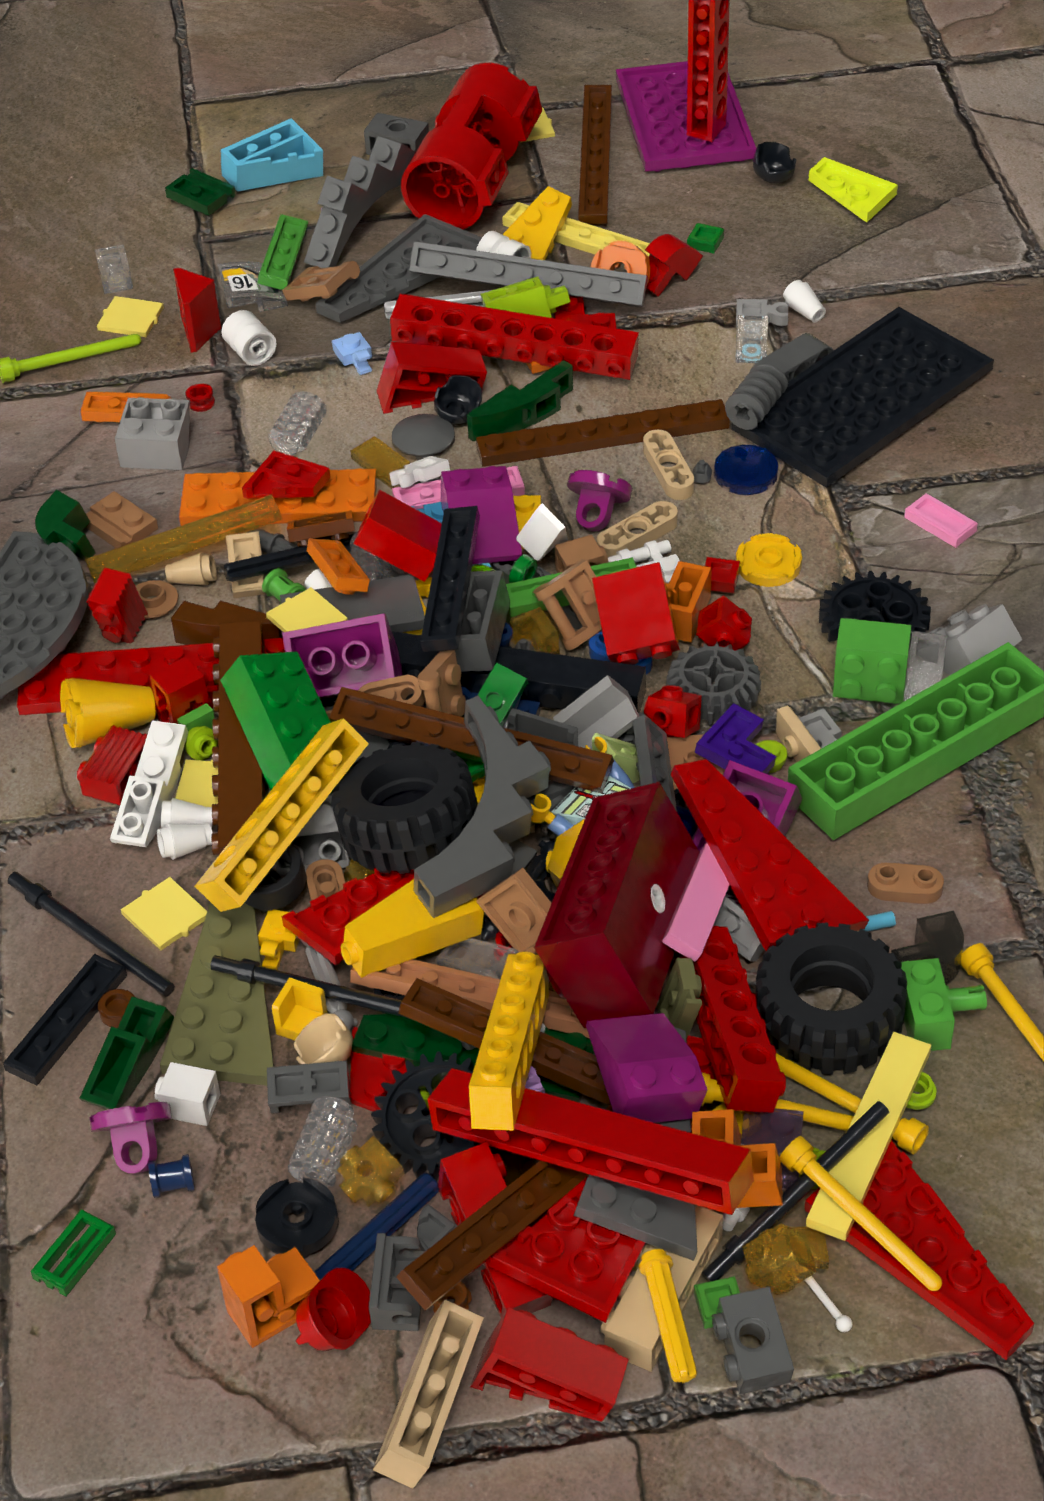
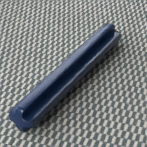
M428 1173L421 1174L314 1271L318 1279L321 1280L328 1272L335 1268L354 1270L375 1250L377 1233H385L386 1236H391L438 1193V1182Z

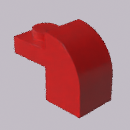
M664 234L657 237L645 249L650 254V279L646 289L659 297L674 274L687 281L703 255L674 235Z

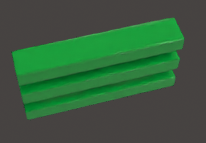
M81 1209L30 1271L32 1278L39 1283L41 1280L44 1281L46 1286L52 1290L57 1288L59 1294L67 1297L115 1237V1227ZM87 1224L90 1225L81 1238L75 1241L68 1249L67 1255L52 1273L49 1272Z

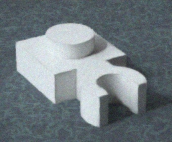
M429 456L405 465V469L392 471L389 475L392 486L400 484L401 488L412 486L417 481L424 483L439 480L441 472L450 471L447 459Z

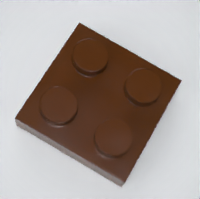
M352 510L294 520L287 523L289 543L297 542V546H307L309 538L317 539L329 536L330 540L345 539L349 537V532L355 531Z

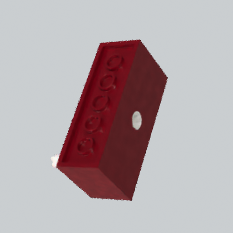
M660 782L593 798L534 946L535 951L546 967L548 980L553 989L561 998L566 999L584 1029L586 1028L587 1021L654 1014L675 952L673 948L664 944L662 940L700 852Z

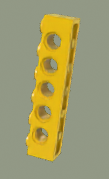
M344 718L323 725L194 887L220 912L241 907L369 743Z
M519 952L517 954H508L469 1083L472 1129L514 1131L549 999L547 970L539 955L534 953Z

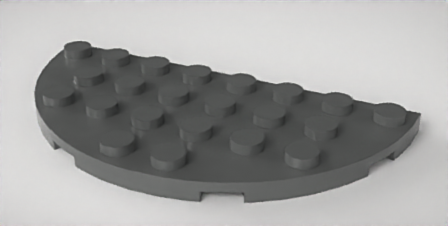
M13 531L0 551V700L5 698L9 692L31 679L66 648L67 643L80 625L87 607L88 582L76 555L61 542L57 544L52 542L48 546L37 533Z

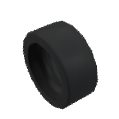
M292 843L277 860L289 864L290 871L275 884L257 886L245 901L247 905L258 910H274L290 904L303 891L307 879L305 867L299 850Z

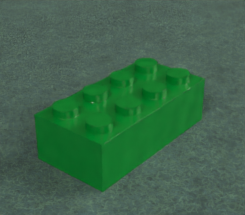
M297 651L240 655L220 679L270 790L285 774L321 727L331 723Z

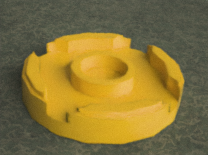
M765 533L752 536L751 541L745 544L743 541L737 549L736 561H740L739 574L743 579L754 585L773 587L789 583L799 575L802 567V553L797 544L795 547L790 543L789 538L783 535Z

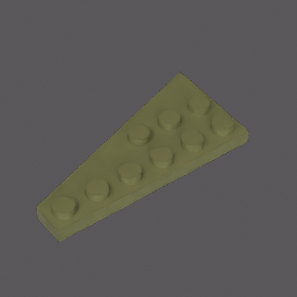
M210 902L160 1062L162 1074H166L170 1062L216 1071L217 1080L267 1086V1067H274L264 983L257 981L255 984L239 981L237 976L214 971L210 967L214 955L238 961L246 958L258 961L261 965L255 908L247 905L245 902L241 907L220 912Z

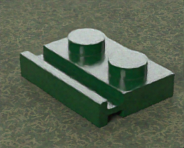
M194 168L190 169L189 175L183 174L165 187L167 198L207 216L227 203L228 197L234 198L236 196L235 186Z

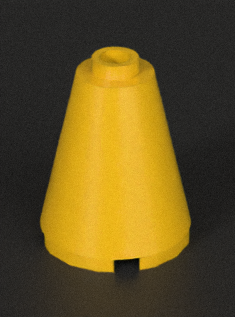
M78 678L65 679L61 683V713H66L68 723L63 724L67 742L71 748H80L96 742L100 736L104 737L112 725H115L117 728L121 727L123 730L126 728L130 730L155 720L157 709L154 694L150 687Z

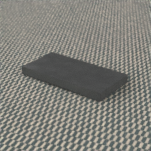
M412 575L372 580L369 582L367 592L355 591L352 595L339 593L333 587L315 589L316 592L345 615L348 620L385 613L391 631L407 632L423 629L425 615L416 582ZM302 592L280 595L281 604L285 602L286 598H293Z

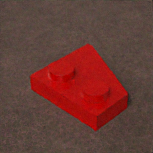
M273 450L243 485V497L247 499L315 497L331 478L329 467Z

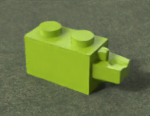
M538 276L480 294L484 307L552 318V313L557 312L556 307L570 302L568 290L565 286L551 289L549 285L544 286Z

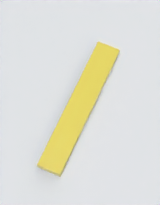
M516 202L502 217L503 226L510 227L529 205ZM566 218L561 231L557 232L554 242L591 254H596L600 249L603 250L613 241H626L638 246L648 257L650 255L645 251L650 243L571 218Z
M893 1032L849 1128L877 1101L882 1102L890 1113L829 1171L862 1204L931 1053V1044ZM820 1188L806 1218V1227L846 1241L855 1220Z

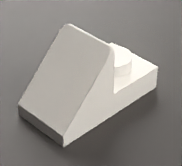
M543 503L535 510L516 538L521 546L537 561L541 560L548 552L555 548L556 544L568 541L566 527Z

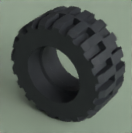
M412 742L408 746H403L402 743L396 744L387 750L381 748L373 751L372 755L367 758L363 756L355 762L353 768L350 767L335 786L331 798V805L341 841L348 856L367 869L373 870L376 868L380 873L388 874L391 871H398L399 874L410 873V870L416 869L439 855L461 834L474 816L478 806L471 773L466 762L448 748L443 749L440 745L432 743L429 746H424L422 742Z
M817 923L816 928L810 929L806 925L795 929L792 936L788 933L776 940V946L772 945L763 955V961L758 966L756 975V1006L760 1017L765 1020L766 1033L770 1044L774 1045L775 1050L779 1049V1055L799 1063L800 1066L809 1071L812 1068L819 1069L821 1074L833 1075V1071L843 1070V1074L857 1071V1066L862 1065L863 1068H867L877 1063V1057L882 1058L893 1032L899 1034L902 1032L907 998L906 973L901 969L902 963L897 955L893 952L889 953L890 947L879 938L876 941L873 940L872 934L861 928L859 931H854L850 929V925L839 923V927L828 926V923ZM818 986H835L854 993L863 1002L849 1009L830 1011L811 1006L798 995Z

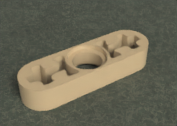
M659 429L647 432L643 437V452L666 495L674 500L690 498L694 493V475L672 436L667 431ZM665 462H672L676 465L672 467H665L661 464Z
M668 501L655 502L602 531L597 536V544L605 548L608 557L614 556L617 551L626 548L631 551L644 547V543L656 540L677 527V507ZM635 528L644 529L645 532L641 534L631 533L630 530Z

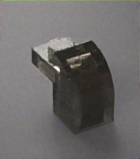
M954 910L917 918L915 945L893 949L891 953H895L901 962L939 958L945 985H947L956 978L960 971L964 946L963 929Z

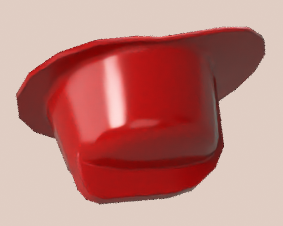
M347 1268L333 1269L300 1302L296 1310V1323L300 1331V1335L295 1340L298 1345L308 1343L311 1347L320 1351L332 1349L346 1350L369 1327L371 1323L369 1312L370 1290L357 1273Z

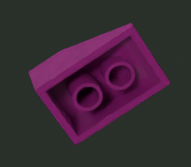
M506 466L442 471L441 506L443 514L444 509L478 506L480 520L472 564L513 561L522 556L521 544L516 539L519 530L512 486Z
M729 760L723 776L785 836L802 801L797 785ZM698 828L693 841L700 852L707 842Z
M664 1013L587 1021L586 1028L613 1112L657 1123L692 1119V1112L700 1110L707 1087L696 1055Z

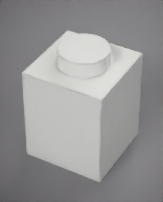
M170 1062L165 1076L159 1077L156 1083L155 1099L159 1102L170 1104L171 1119L208 1126L220 1097L216 1071Z

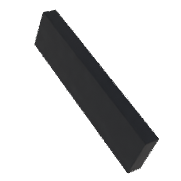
M94 954L3 1062L5 1071L37 1086L98 1012L100 998L105 993L117 989L127 977L126 968Z

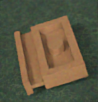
M115 491L92 505L90 511L86 513L90 520L86 528L122 553L126 551V546L137 544L158 529L157 519Z

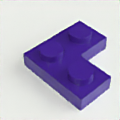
M734 703L696 743L695 748L696 754L723 769H726L729 760L767 774L774 767L776 760L775 755L750 742L762 729L764 719Z

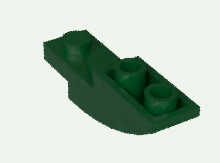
M563 360L531 383L525 385L522 389H518L511 384L479 407L473 409L467 414L468 439L476 441V437L519 431L535 425L560 411L561 398L573 390V365Z

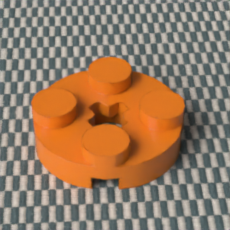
M613 241L609 243L610 245L606 246L603 250L600 249L595 254L590 267L613 271L615 268H620L621 264H625L624 269L627 270V273L647 275L648 282L650 279L649 257L638 246L626 241Z

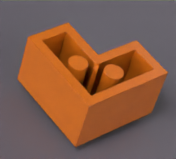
M678 561L671 580L666 585L678 640L692 643L697 631L699 611L708 605L711 598V567Z
M734 1109L692 1112L693 1134L751 1149L754 1182L737 1208L782 1206V1166L776 1144L741 1145V1133Z
M255 1245L243 1252H236L230 1255L222 1264L217 1266L227 1312L252 1348L295 1324L296 1310L300 1302L320 1281L296 1247L284 1254H277L266 1262Z

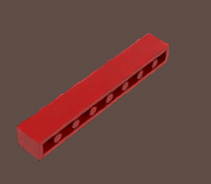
M451 1068L427 1098L432 1128L435 1131L481 1144L487 1142L491 1147L733 1215L754 1182L751 1149L525 1088L514 1131L472 1129L469 1083L472 1073Z

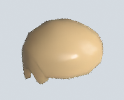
M325 1013L314 1018L302 1029L295 1039L294 1048L299 1054L296 1060L299 1064L347 1060L351 1055L353 1044L350 1030L336 1014Z

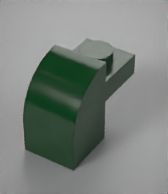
M56 489L40 507L36 515L35 527L39 536L48 546L52 542L56 544L58 542L63 543L76 556L86 562L96 554L86 535L81 532L90 523L81 504Z

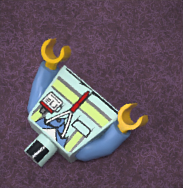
M595 737L594 744L600 752L606 753V741L601 737ZM614 760L603 794L575 787L551 812V800L544 794H537L534 799V804L537 807L531 804L533 809L531 821L534 823L545 821L549 824L547 828L559 836L586 818L594 797L635 787L629 776Z

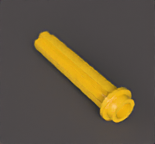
M653 1249L641 1256L642 1261L639 1264V1270L641 1274L646 1276L671 1378L674 1382L687 1383L697 1376V1369L671 1273L673 1260L671 1256L666 1254L665 1250Z

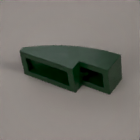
M132 996L118 1028L111 1026L79 1099L108 1110L122 1107L144 1077L164 1042L174 1021V1016L164 1006Z

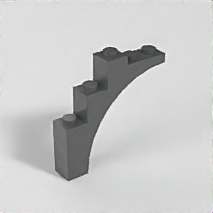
M377 136L369 161L352 155L344 181L327 176L317 203L323 207L304 263L320 268L336 266L347 240L362 216L387 191L401 185L403 173L416 151L401 143Z
M478 695L465 701L464 724L477 744L484 765L485 786L483 795L474 816L461 834L439 855L414 869V892L433 918L486 893L512 875L515 856L509 843L530 834L533 809L527 798L548 788L551 765L547 756L542 751L538 752L531 741L518 746L514 735L511 732H506L500 725L494 709L491 706L487 707Z

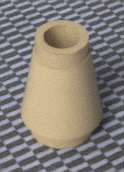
M201 552L165 566L166 579L170 584L208 585L209 581H215L217 578L216 564L212 554L205 555Z

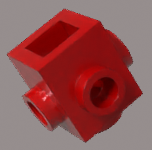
M723 595L699 611L696 635L707 646H714L718 642L720 647H726L731 644L734 651L743 649L750 642L752 617L744 609L739 608Z
M663 686L662 689L648 696L644 706V714L667 734V737L686 738L700 729L702 695L683 692V688L679 686Z

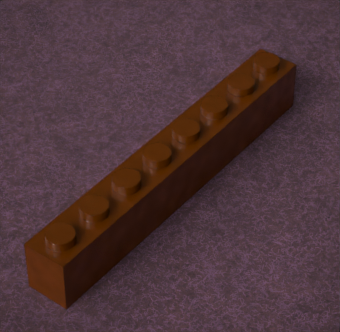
M261 620L219 623V637L213 638L214 657L219 658V664H213L214 685H219V691H213L214 712H219V718L212 720L214 740H218V746L212 747L213 766L218 768V775H212L213 796H218V804H212L213 826H218V833H212L211 835L213 855H220L266 797V779L220 681L240 655L265 654Z

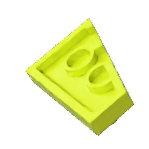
M826 157L822 158L809 170L808 180L866 223L897 195V184Z

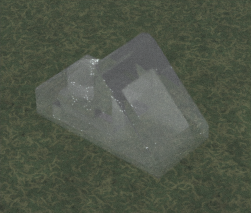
M912 631L903 702L942 680L948 635Z

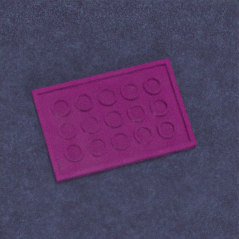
M688 61L616 69V81L645 172H658L671 168H689L705 164L716 165L730 161L742 162L754 158L756 146L729 73L727 81L726 126L713 142L687 136Z

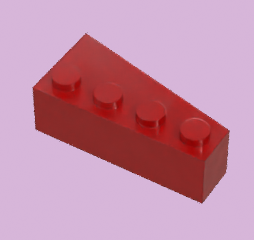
M487 1142L443 1158L440 1161L439 1193L443 1201L449 1199L452 1210L451 1217L457 1226L507 1187L503 1179L507 1176L503 1160L498 1153L492 1154ZM517 1236L507 1245H505L503 1249L507 1248L511 1243H513L517 1239ZM491 1258L483 1263L485 1269L481 1270L482 1280L501 1318L508 1307L514 1310H524L533 1313L551 1306L553 1297L490 1267Z

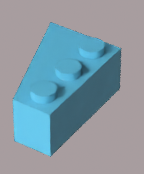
M290 118L221 149L222 176L230 185L235 186L237 192L323 176V149Z

